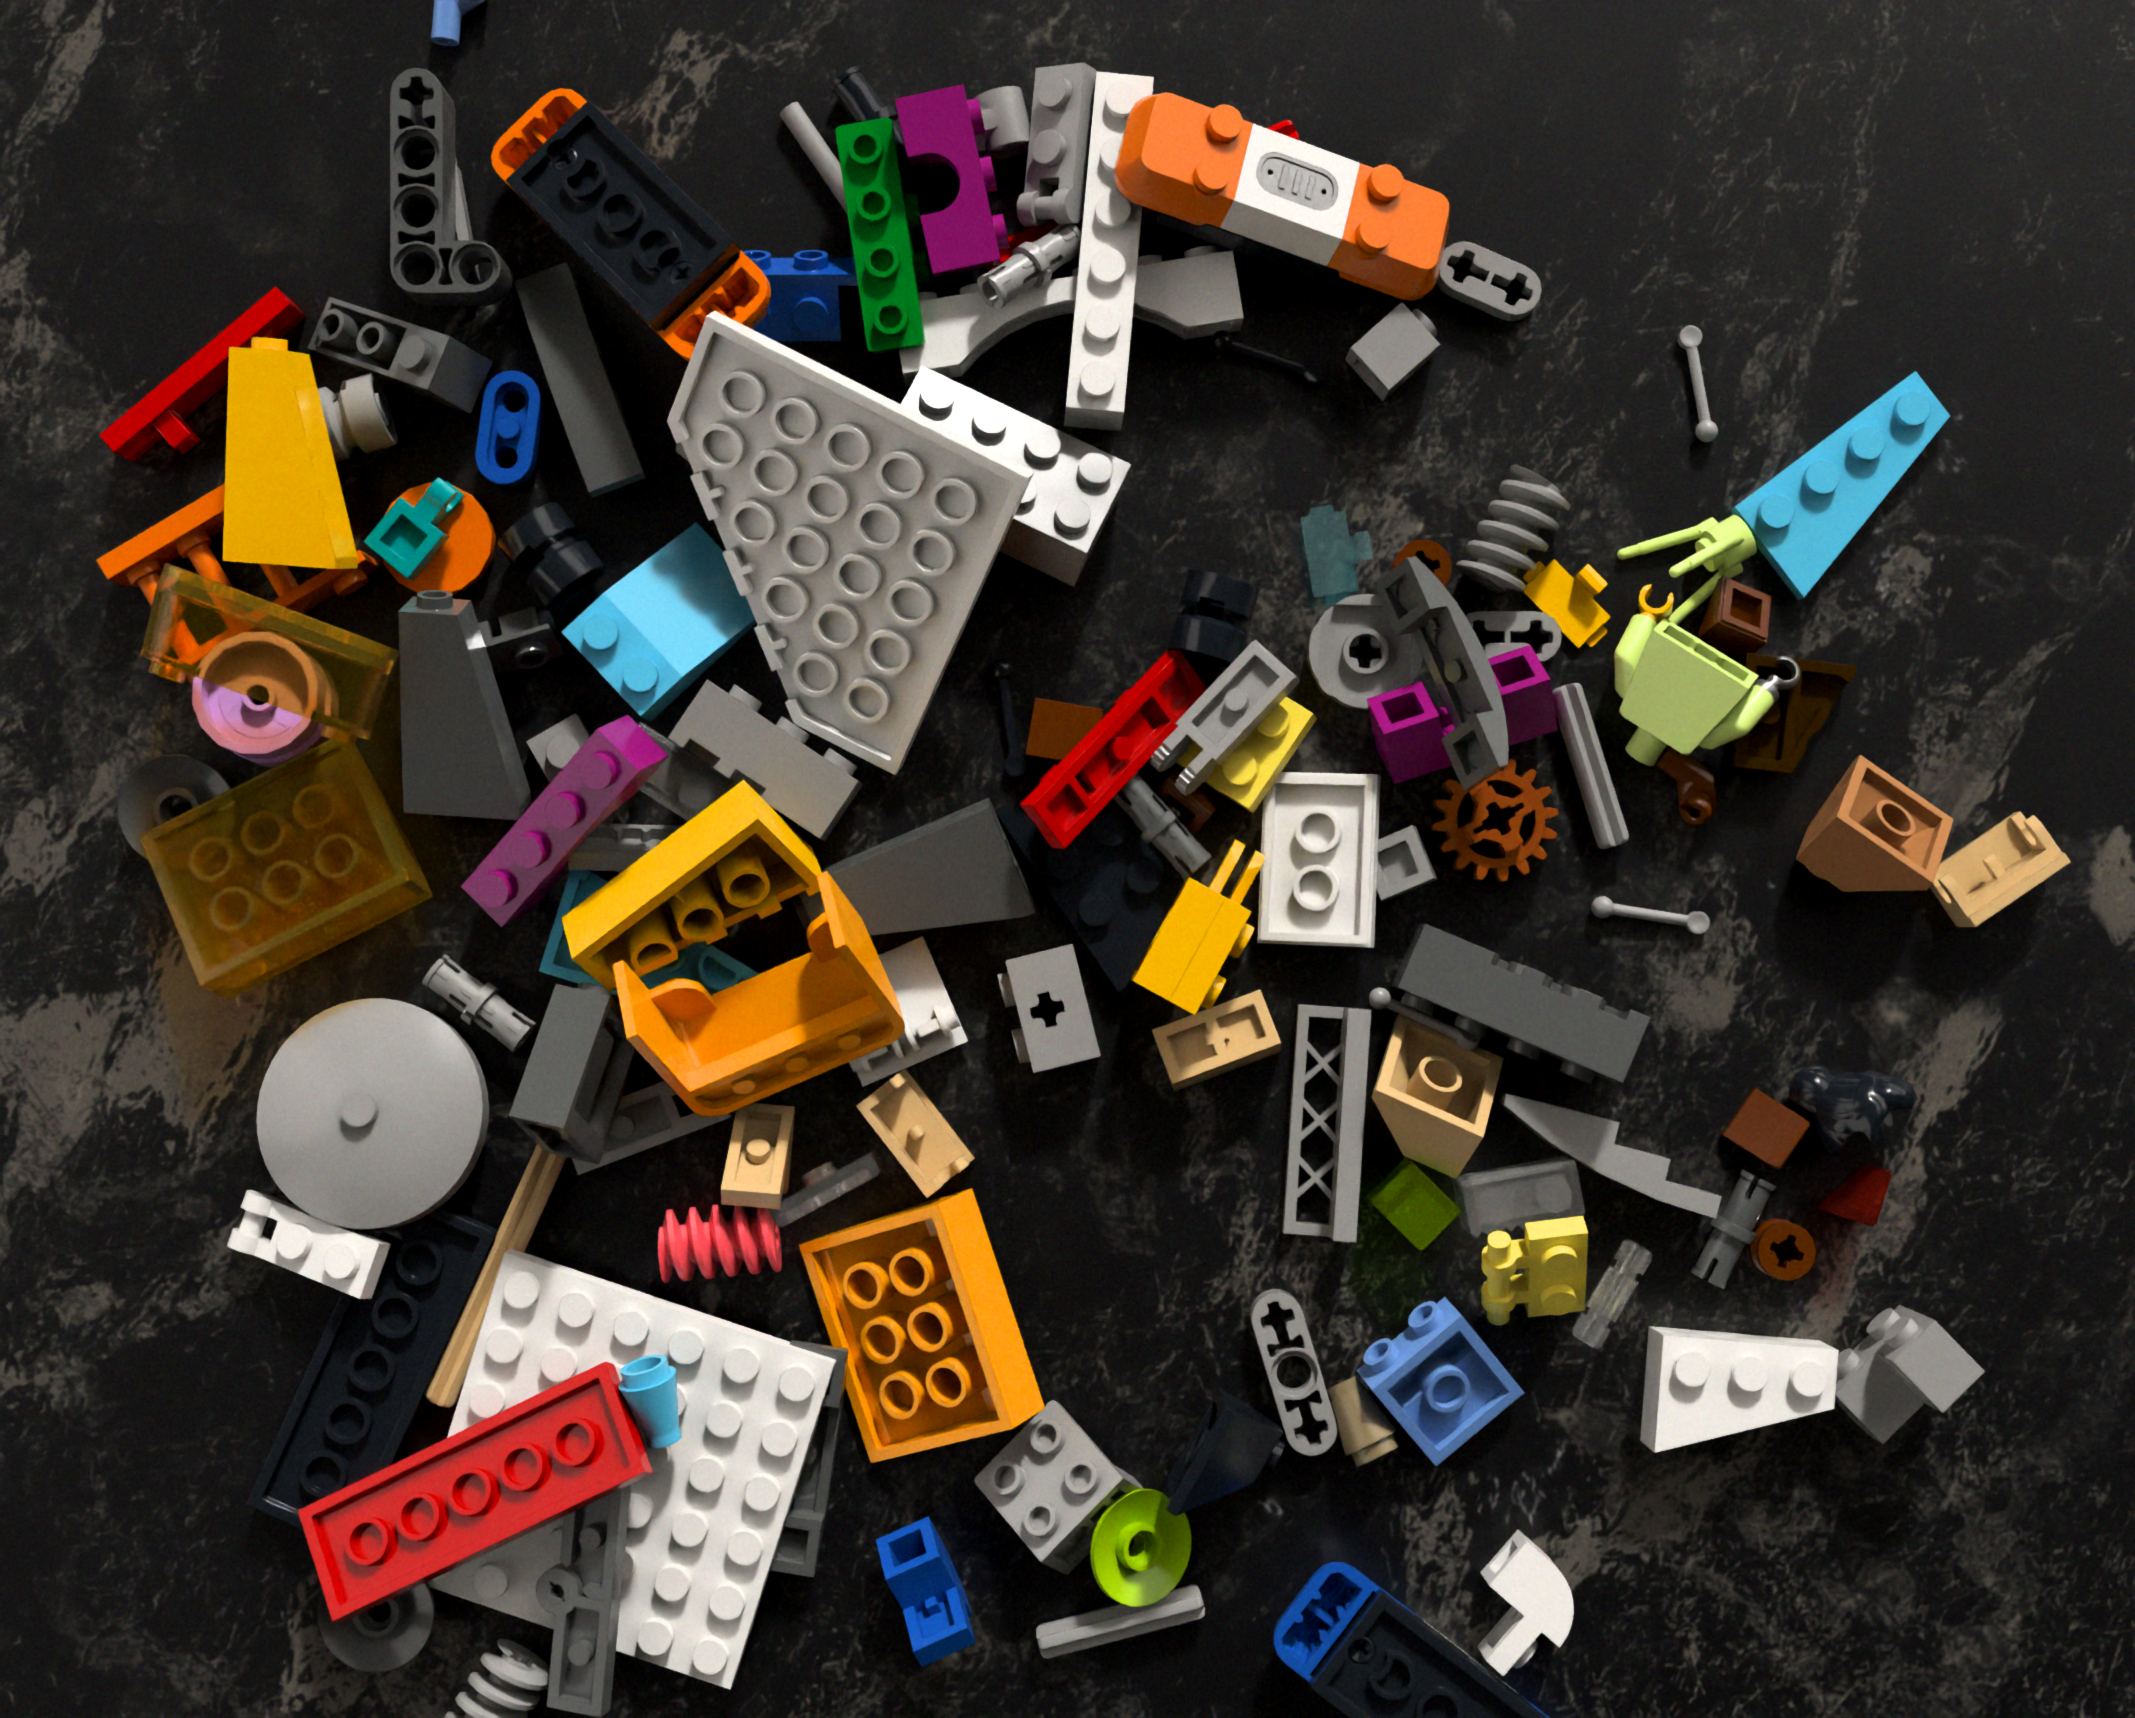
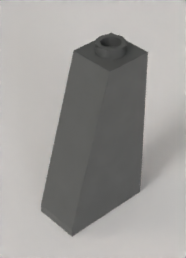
M444 590L418 592L417 597L413 596L398 611L403 813L519 820L531 802L530 788L471 600L453 599V594Z
M989 798L821 869L822 873L828 871L858 912L869 936L1020 918L1035 913L1033 896ZM806 891L799 893V896L793 898L796 913L803 927L807 930L810 923L825 912L821 892L808 896Z

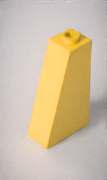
M251 337V348L229 347L222 561L326 569H357L358 555L310 355L288 351V340Z

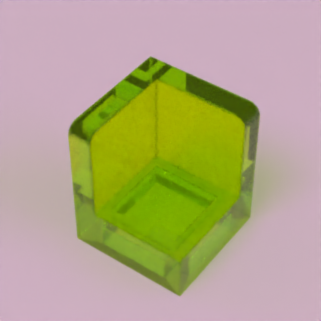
M1406 1157L1365 1197L1419 1250L1425 1249L1462 1212Z

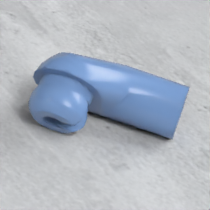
M434 0L431 41L443 46L459 45L462 17L485 0Z

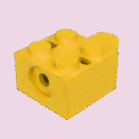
M1236 839L1229 848L1208 887L1190 877L1183 882L1180 891L1130 979L1193 1015L1197 1013L1200 1005L1209 1010L1212 1008L1227 980L1218 975L1228 955L1233 958L1240 957L1255 929L1246 923L1252 911L1240 904L1266 856L1255 850L1230 896L1226 898L1220 894L1245 848V844Z

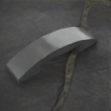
M1416 556L1407 557L1374 584L1396 636L1413 633L1455 728L1441 740L1463 790H1472L1508 765V730L1501 694L1487 655L1455 599L1431 570Z
M791 1340L790 1345L837 1360L793 1501L785 1520L777 1551L770 1567L771 1571L814 1577L837 1451L849 1349Z

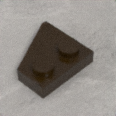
M1745 653L1741 657V665L1759 675L1757 679L1767 680L1770 675H1776L1782 680H1791L1789 668L1784 664L1776 663V659L1779 656ZM1791 658L1798 664L1800 669V679L1797 685L1787 690L1777 689L1780 697L1748 734L1732 741L1729 768L1785 775L1792 773L1806 752V745L1814 733L1819 732L1831 712L1829 710L1846 684L1851 683L1855 677L1857 666Z

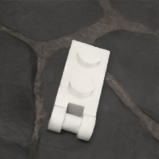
M254 1190L246 1191L241 1204V1208L246 1211L240 1227L233 1228L227 1243L229 1248L257 1256L358 1299H372L391 1245L390 1243L356 1229L326 1223L309 1215L298 1206L274 1196ZM268 1217L278 1221L272 1239L262 1235Z

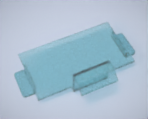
M1332 505L1310 508V516L1301 517L1300 519L1314 598L1324 596L1325 604L1333 605L1348 597V592L1359 591L1354 564H1359L1363 560H1373L1369 531L1356 532L1353 536H1349L1345 510L1334 512Z

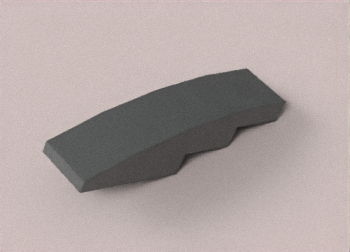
M565 262L514 281L547 382L590 496L594 498L645 479L646 477L616 387L609 376L595 331L587 317L574 274L568 263Z

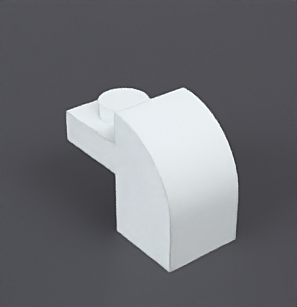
M1517 1530L1480 1572L1488 1585L1512 1605L1477 1646L1485 1661L1502 1676L1512 1666L1518 1669L1532 1657L1538 1647L1536 1638L1541 1633L1560 1648L1569 1634L1574 1615L1572 1593L1563 1574L1538 1546L1521 1531Z

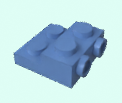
M1446 1297L1437 1304L1433 1301H1428L1417 1306L1408 1318L1409 1327L1392 1341L1384 1338L1373 1343L1364 1354L1363 1360L1365 1364L1356 1370L1435 1466H1438L1524 1394V1391Z

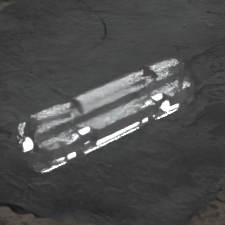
M1626 1239L1622 1242L1613 1257L1618 1260L1614 1268L1608 1266L1586 1304L1590 1307L1587 1314L1581 1313L1572 1328V1333L1577 1339L1593 1348L1598 1349L1603 1345L1611 1331L1607 1326L1611 1320L1616 1323L1638 1285V1282L1635 1281L1637 1274L1643 1275L1652 1260V1253L1632 1240Z

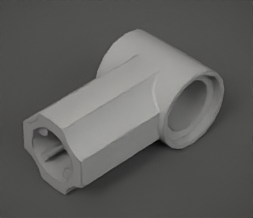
M1004 86L977 95L975 98L979 100L985 133L974 135L979 157L985 155L986 157L990 156L991 160H1001L1028 152L1030 121L1022 89L1017 86ZM936 161L925 162L927 169L945 165Z

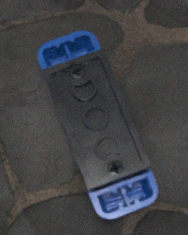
M1331 1562L1322 1565L1314 1572L1279 1618L1274 1628L1273 1643L1281 1660L1306 1679L1311 1689L1349 1718H1550L1363 1573L1345 1562Z

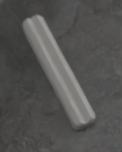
M1570 683L1555 688L1552 691L1555 714L1597 846L1600 849H1607L1624 844L1629 840V833L1583 688L1579 683Z
M1192 1584L1173 1589L1166 1597L1148 1606L1131 1607L1120 1603L1040 1624L1036 1627L1037 1643L1043 1658L1051 1659L1200 1620L1205 1616V1607L1200 1589L1197 1585Z

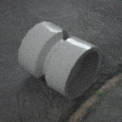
M374 373L342 381L340 392L335 394L327 387L318 389L335 463L350 459L355 447H358L367 454L398 443L396 423L390 404L380 381Z

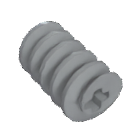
M1516 464L1510 466V472L1516 480L1502 481L1499 486V492L1506 501L1494 500L1488 506V512L1495 521L1483 520L1477 526V532L1484 541L1472 540L1466 545V552L1473 561L1461 560L1456 563V569L1464 576L1498 593H1505L1507 589L1525 591L1527 586L1515 573L1518 569L1535 572L1538 567L1526 553L1529 549L1546 552L1549 546L1538 535L1539 530L1545 529L1557 532L1560 528V525L1549 515L1550 510L1569 511L1571 505L1560 495V490L1541 475Z
M500 1638L497 1640V1644L503 1654L499 1656L494 1653L485 1652L480 1658L482 1665L491 1672L490 1675L472 1672L468 1678L469 1684L478 1692L477 1696L468 1692H460L455 1698L457 1705L466 1712L465 1715L447 1712L444 1718H528L527 1711L535 1709L541 1699L540 1691L547 1689L549 1686L550 1668L543 1659L526 1647L511 1640Z

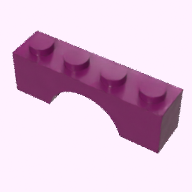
M629 715L596 729L461 887L501 928L530 912L566 873L563 869L564 865L578 846L612 812L634 796L669 755Z

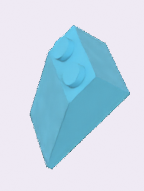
M697 522L601 594L562 631L563 635L639 716L650 722L757 623L746 596L740 597L722 554L724 551Z

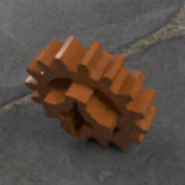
M1508 759L1506 767L1472 790L1464 791L1461 784L1457 781L1445 780L1442 786L1450 794L1449 799L1433 801L1432 807L1444 813V820L1432 824L1431 831L1445 832L1447 840L1437 848L1438 851L1444 853L1454 850L1458 854L1452 866L1456 871L1463 869L1469 863L1474 865V880H1483L1488 870L1493 869L1497 882L1507 881L1508 867L1510 866L1520 876L1526 875L1530 872L1526 858L1530 856L1539 861L1544 860L1547 854L1539 846L1540 841L1556 839L1557 836L1555 831L1545 827V819L1559 815L1558 809L1552 807L1544 808L1542 800L1552 790L1549 786L1534 789L1531 785L1537 773L1534 769L1527 770L1520 776L1516 775V760ZM1487 782L1507 784L1517 790L1519 794L1512 798L1496 794L1492 785L1489 786ZM1466 795L1470 810L1466 824L1458 828V809ZM1487 806L1491 811L1515 807V810L1506 815V819L1500 823L1502 833L1496 828L1473 832L1489 816L1486 809ZM1530 813V832L1524 842L1519 831L1523 816ZM1477 842L1492 845L1496 853H1500L1502 858L1482 856L1474 852L1469 846Z

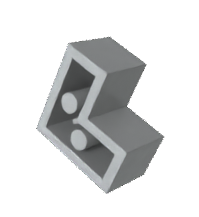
M1898 1305L1894 1310L1892 1308L1885 1309L1869 1323L1866 1329L1869 1335L1854 1350L1848 1348L1838 1354L1835 1402L1867 1435L1884 1444L1924 1403L1944 1413L1985 1371L1936 1320Z

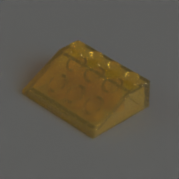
M346 731L139 835L199 985L227 1000L433 897L407 837L354 741Z

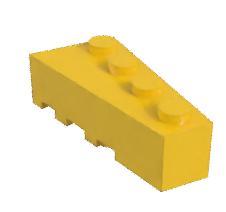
M742 780L561 917L571 958L605 989L612 991L617 988L612 966L614 963L624 960L638 977H641L677 960L678 951L696 942L704 941L709 945L727 936L726 928L748 917L758 914L760 919H763L782 910L780 902L803 891H806L808 896L820 892L816 875L821 874L822 871L813 848L747 782Z

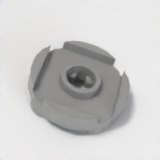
M1374 594L1349 596L1326 610L1312 629L1307 646L1308 667L1320 692L1341 706L1355 710H1369L1368 698L1412 684L1419 675L1423 662V655L1414 634L1396 636L1379 595ZM1360 637H1369L1371 647L1380 648V658L1372 659L1369 668L1359 667L1358 659L1352 658L1349 655V647H1356L1359 644Z

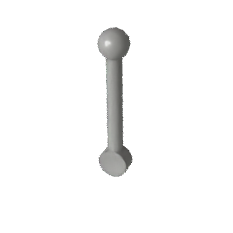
M1689 325L1680 331L1678 344L1686 350L1699 418L1695 434L1702 442H1711L1718 435V427L1710 419L1697 346L1701 343L1702 332L1698 327Z
M1606 896L1595 898L1591 905L1593 914L1598 918H1607L1612 914L1685 926L1693 934L1706 932L1710 925L1709 917L1701 911H1693L1688 915L1615 904Z
M1374 988L1369 994V1003L1373 1008L1378 1010L1388 1008L1455 1039L1457 1045L1464 1050L1475 1051L1481 1041L1479 1036L1453 1027L1391 998L1389 991L1385 988Z

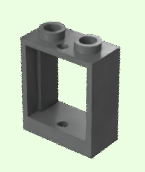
M581 982L577 988L559 984L555 985L509 1117L545 1152L599 1164L638 1051L626 1039L621 1008L611 998L612 993L592 983Z

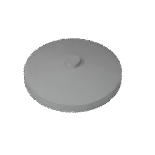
M385 998L359 999L338 1004L315 1015L301 1025L280 1047L270 1063L260 1089L256 1117L257 1136L265 1165L271 1177L288 1199L301 1210L319 1220L340 1227L359 1230L391 1229L407 1225L432 1213L446 1203L467 1180L478 1161L486 1139L489 1122V1099L485 1077L474 1052L465 1039L446 1021L429 1011L399 1000Z

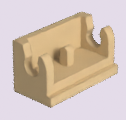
M2019 811L2014 812L1941 862L1930 889L1957 927H1977L2071 861L2065 853H2062L2044 825L2034 815L2026 819Z
M1260 989L1214 1006L1210 1010L1206 1009L1195 1015H1190L1152 1030L1174 1092L1281 1052V1041Z
M906 1068L856 1105L926 1198L940 1189L954 1175L964 1170L975 1159Z

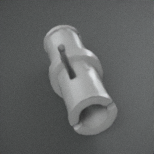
M1059 224L1039 240L1033 243L1026 241L1014 248L1012 257L978 278L977 287L983 300L990 307L995 306V309H1000L1026 289L1032 286L1039 288L1049 282L1053 272L1068 261L1070 262L1075 257L1080 256L1081 231L1075 224Z
M446 954L436 961L422 981V984L442 996L462 1013L460 1018L467 1024L472 1025L475 1022L482 1029H485L497 1038L499 1042L513 1053L525 1043L537 1023L517 1011L497 994L499 990L490 982L484 985L477 978H474L462 969L460 965Z

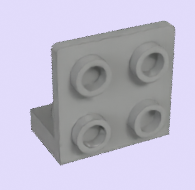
M1054 1400L1048 1402L1045 1409L1041 1410L991 1460L974 1480L975 1484L1038 1560L1066 1575L1090 1553L1095 1527L1106 1508L1121 1495L1136 1489H1144L1135 1477L1113 1465L1062 1405Z

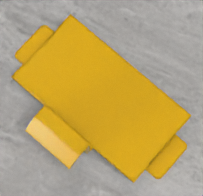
M1555 559L1546 567L1542 562H1537L1536 565L1538 567L1536 571H1528L1523 576V579L1528 583L1524 593L1543 613L1555 619L1560 630L1578 649L1584 643L1589 647H1593L1607 633V629L1603 624L1611 618L1593 597L1600 593L1608 583L1589 564L1572 577Z

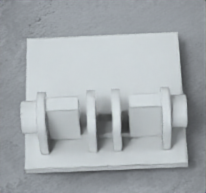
M923 936L878 955L900 1004L905 1030L895 1042L849 1062L852 1070L857 1072L863 1087L968 1041Z

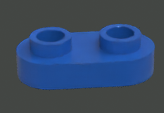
M519 371L499 373L487 384L483 395L475 452L476 464L480 472L492 483L507 488L516 487L526 482L536 468L545 406L544 395L540 387L531 377ZM514 395H523L525 397L523 409L519 412H509L507 408L509 399ZM508 450L516 451L518 457L516 464L508 469L501 468L499 462L501 455Z

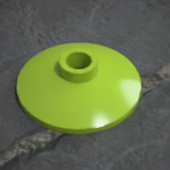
M1136 1489L1114 1500L1101 1515L1091 1541V1567L1102 1591L1114 1601L1131 1607L1148 1606L1166 1597L1181 1580L1190 1558L1191 1530L1186 1514L1182 1513L1175 1516L1166 1511L1163 1492L1153 1489ZM1134 1537V1545L1129 1551V1544Z

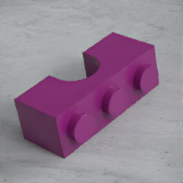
M964 84L895 99L909 165L929 161L941 162L949 166L956 173L960 181L959 193L955 201L948 208L920 216L934 279L1001 265L999 250L1008 249L1010 246L1003 214L992 216L987 193L998 190L991 157L979 158L974 135L985 133L978 98L967 100Z
M1531 645L1489 658L1488 660L1495 675L1505 711L1508 745L1511 746L1557 731L1551 679ZM1421 681L1367 699L1376 748L1394 784L1452 765L1441 739L1455 728L1446 707H1436L1433 705Z

